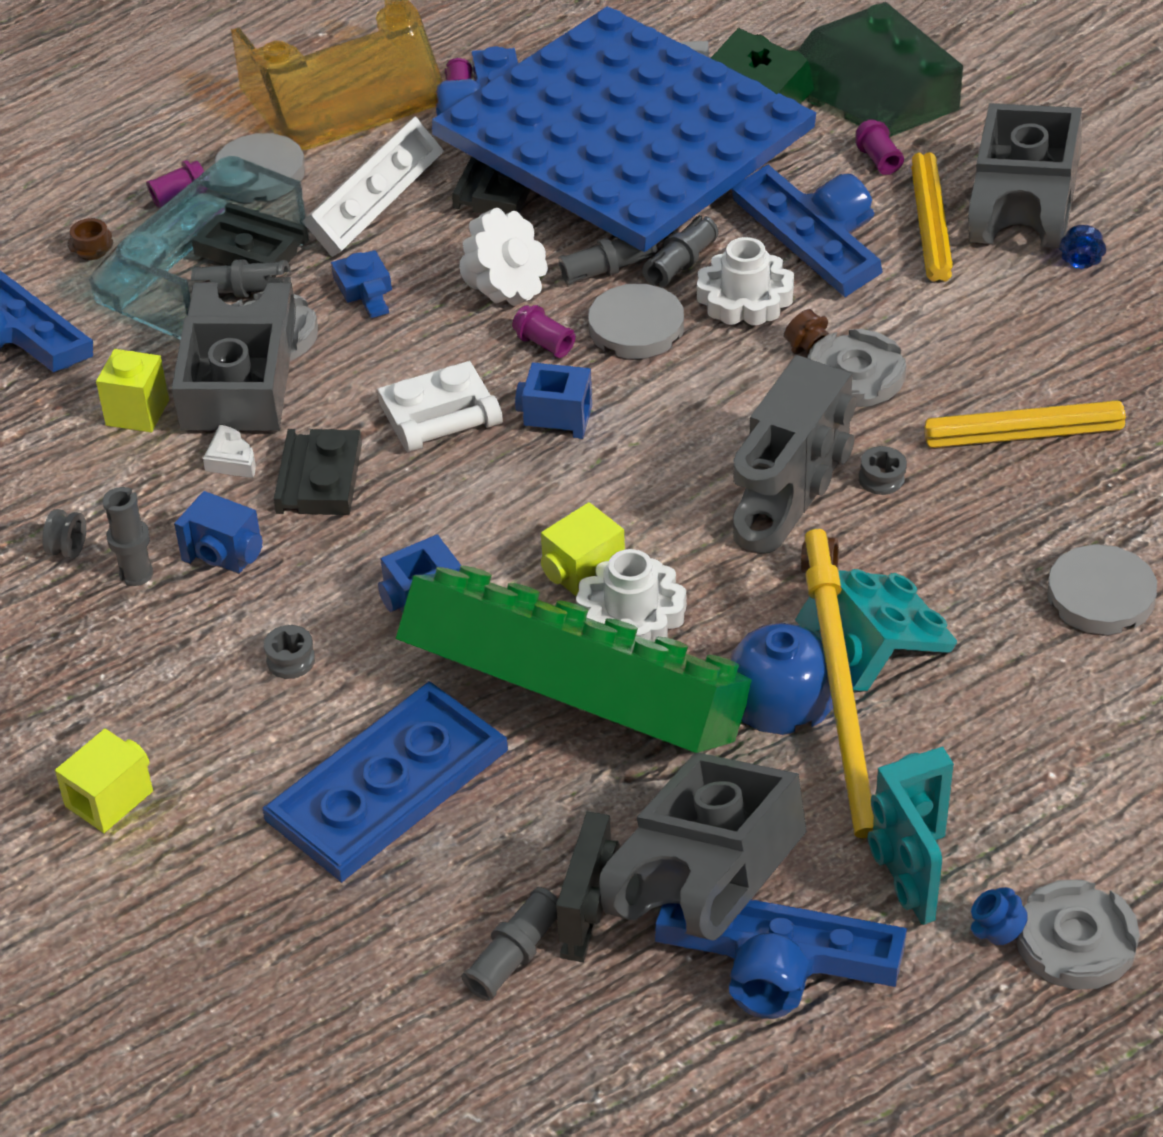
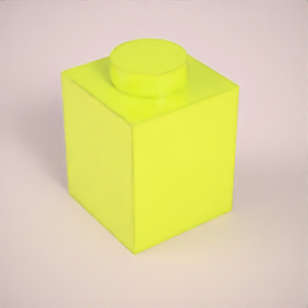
M119 349L112 351L96 380L105 425L152 433L169 402L161 355Z
M590 502L586 503L541 532V566L544 573L553 583L561 584L577 597L579 582L582 579L596 576V567L599 563L609 561L615 553L625 550L624 529Z
M106 728L55 769L65 807L102 833L107 832L153 792L148 770L150 762L145 751L133 740L127 739L124 741Z

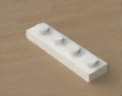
M413 117L302 222L332 257L335 256L427 169L444 150L417 117Z

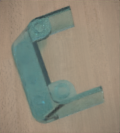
M236 156L221 158L123 239L92 272L89 282L93 299L106 308L180 340L184 317L188 316L191 300L189 286L186 279L167 271L193 250L192 239L216 214L223 215L225 205L228 202L305 226L302 222L306 216L301 182Z

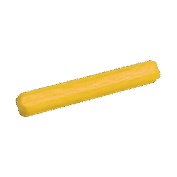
M917 152L912 157L913 165L911 166L926 276L932 282L939 279L946 282L952 276L951 269L953 264L937 159L931 152L924 155Z
M1113 400L928 418L925 421L924 436L928 447L941 448L1119 431L1125 426L1126 413L1122 402Z

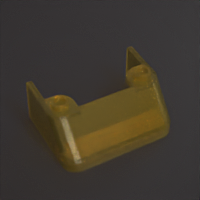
M384 0L385 7L376 15L379 31L304 56L296 47L284 41H272L256 49L239 27L231 29L240 88L274 133L289 137L300 145L301 150L312 149L435 107L438 104L437 85L443 82L420 13L409 0Z

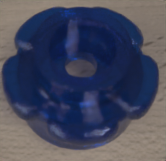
M1076 225L1070 228L1061 239L1059 245L1062 259L1079 269L1098 265L1102 260L1101 256H1104L1107 251L1102 233L1089 225Z

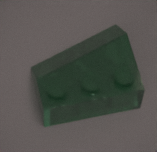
M886 1L814 28L797 50L809 61L814 90L807 97V102L818 107L826 103L844 111L843 119L856 125H860L867 120L883 122L889 129V138L960 110L963 65Z

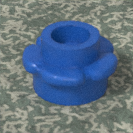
M1002 887L987 890L979 895L972 905L971 914L974 921L970 927L972 933L977 938H987L994 945H1004L1013 941L1023 931L1028 918L1027 910L1022 906L1021 898L1015 895L1014 890L1011 888Z

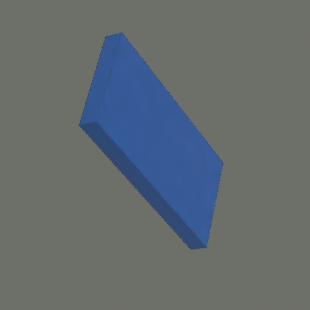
M428 681L262 808L264 820L342 883L508 751L507 737Z

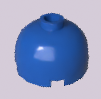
M786 623L763 625L749 632L732 651L730 660L739 664L737 672L752 679L742 723L761 732L780 735L795 733V725H802L811 720V727L821 723L833 709L823 644L814 632L799 625Z

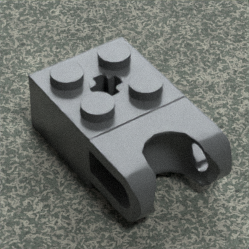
M989 103L969 205V243L993 244L997 233L1001 229L1009 225L1022 224L1033 227L1040 233V247L1064 249L1081 155L1082 108Z
M195 282L192 289L188 316L184 317L172 383V394L180 430H217L219 425H224L236 430L280 431L296 319L292 283H267L261 298L251 304L235 306L226 304L219 298V283Z
M795 355L750 416V435L736 452L733 465V481L735 485L745 488L742 500L733 516V540L740 547L759 553H771L778 549L817 495L823 496L830 485L832 473L839 463L845 464L848 461L855 441L854 435L849 434L850 421L854 415L857 403L856 397L851 395L852 373ZM760 514H765L772 518L773 525L768 529L757 531L750 528Z
M694 753L637 816L638 828L604 866L600 874V897L603 910L609 915L637 920L653 907L668 903L681 904L687 930L685 934L711 941L716 940L724 933L807 832L799 774L704 753Z

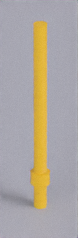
M813 529L805 534L810 566L805 573L808 594L816 602L854 836L868 838V833L873 831L874 814L871 807V791L837 595L841 592L838 568L831 564L826 531Z

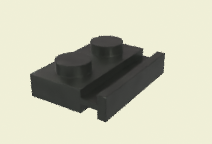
M471 156L452 193L453 208L460 209L463 204L472 206L473 212L485 213L494 208L501 209L505 214L511 211L520 213L531 189Z
M228 202L225 205L223 215L216 214L192 239L194 255L225 265H232L234 260L242 259L246 260L248 264L279 262L280 260H286L289 263L298 253L297 247L300 244L306 245L309 240L307 227Z
M288 429L274 494L276 514H284V509L287 508L298 509L299 514L350 515L362 448L360 430L310 429L309 435L296 434L295 429Z
M586 812L556 904L559 942L563 943L560 951L561 959L584 963L595 924H599L603 907L600 897V874L609 859L620 848L619 841L611 840L610 815Z

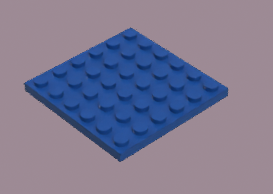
M607 6L433 118L432 135L635 248L646 252L815 127L817 112L799 104L794 99L787 98L779 93L775 94L760 82L752 80L726 67L723 63L691 49L688 45L681 44L656 31L654 28L624 15L619 10Z

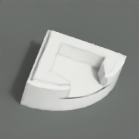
M219 425L203 457L205 471L253 478L256 464L252 447L241 438L239 431L228 426Z

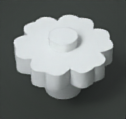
M499 208L491 209L469 223L472 236L463 241L465 255L460 260V273L466 284L488 295L494 303L507 300L513 306L524 303L534 295L539 294L542 290L539 277L546 275L548 267L545 260V248L540 242L534 240L532 224L523 219L516 211L505 214Z
M741 237L732 240L727 245L723 254L712 257L711 266L703 267L698 271L697 301L708 305V315L710 317L720 319L726 324L732 325L744 320L750 325H760L766 321L776 320L780 316V308L788 307L793 303V272L783 269L782 259L770 255L765 250L764 244L755 238Z
M626 549L615 553L609 561L599 563L596 567V576L586 577L579 582L576 604L589 610L587 618L605 624L607 618L630 623L638 628L636 636L655 642L657 636L668 638V629L678 628L683 625L687 598L686 589L682 585L676 584V572L673 568L650 558L640 550Z

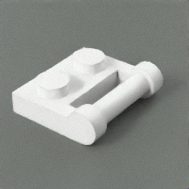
M470 361L377 388L379 404L406 452L421 449L424 442L482 424L489 428L503 422L501 408L496 397L490 395Z

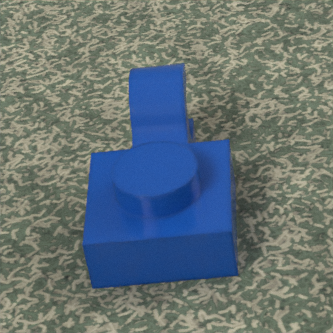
M376 250L354 253L347 258L331 262L333 278L347 303L361 299L370 318L389 313V308L384 301L383 294L392 291L391 278Z

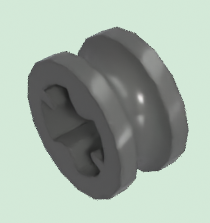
M886 446L872 447L866 450L861 457L858 481L868 492L880 495L894 493L904 484L907 460L901 452L894 448ZM880 468L885 469L886 473L881 472Z
M53 509L46 519L42 535V544L46 554L58 555L62 551L65 558L75 559L79 556L83 549L87 532L85 516L78 512H72L67 516L64 510Z
M283 625L268 633L264 639L267 667L276 677L295 679L308 673L315 664L312 636L309 631L301 626Z

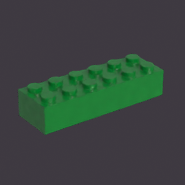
M460 566L459 571L437 567L435 574L413 576L395 639L695 753L735 742L752 679L737 672L739 664L715 655H707L705 660L686 654L688 646L682 642L660 636L655 638V642L636 636L638 628L630 623L607 618L605 624L587 618L589 610L583 606L560 600L554 606L538 600L540 592L531 587L508 583L507 588L491 583L492 574L478 568Z

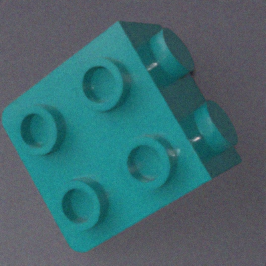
M859 569L851 571L838 570L841 592L837 595L853 690L868 691L895 649L952 652L957 644V640L946 628V620L924 603L917 594V587L908 578L897 573L882 575L866 573ZM809 596L795 621L799 626L814 632L822 641L815 599Z
M943 746L924 753H912L904 756L899 761L878 767L876 794L871 796L874 820L873 831L868 833L870 851L877 864L880 866L886 865L893 876L895 892L902 907L905 910L912 909L922 925L936 920L942 853L935 840L945 837L954 763Z

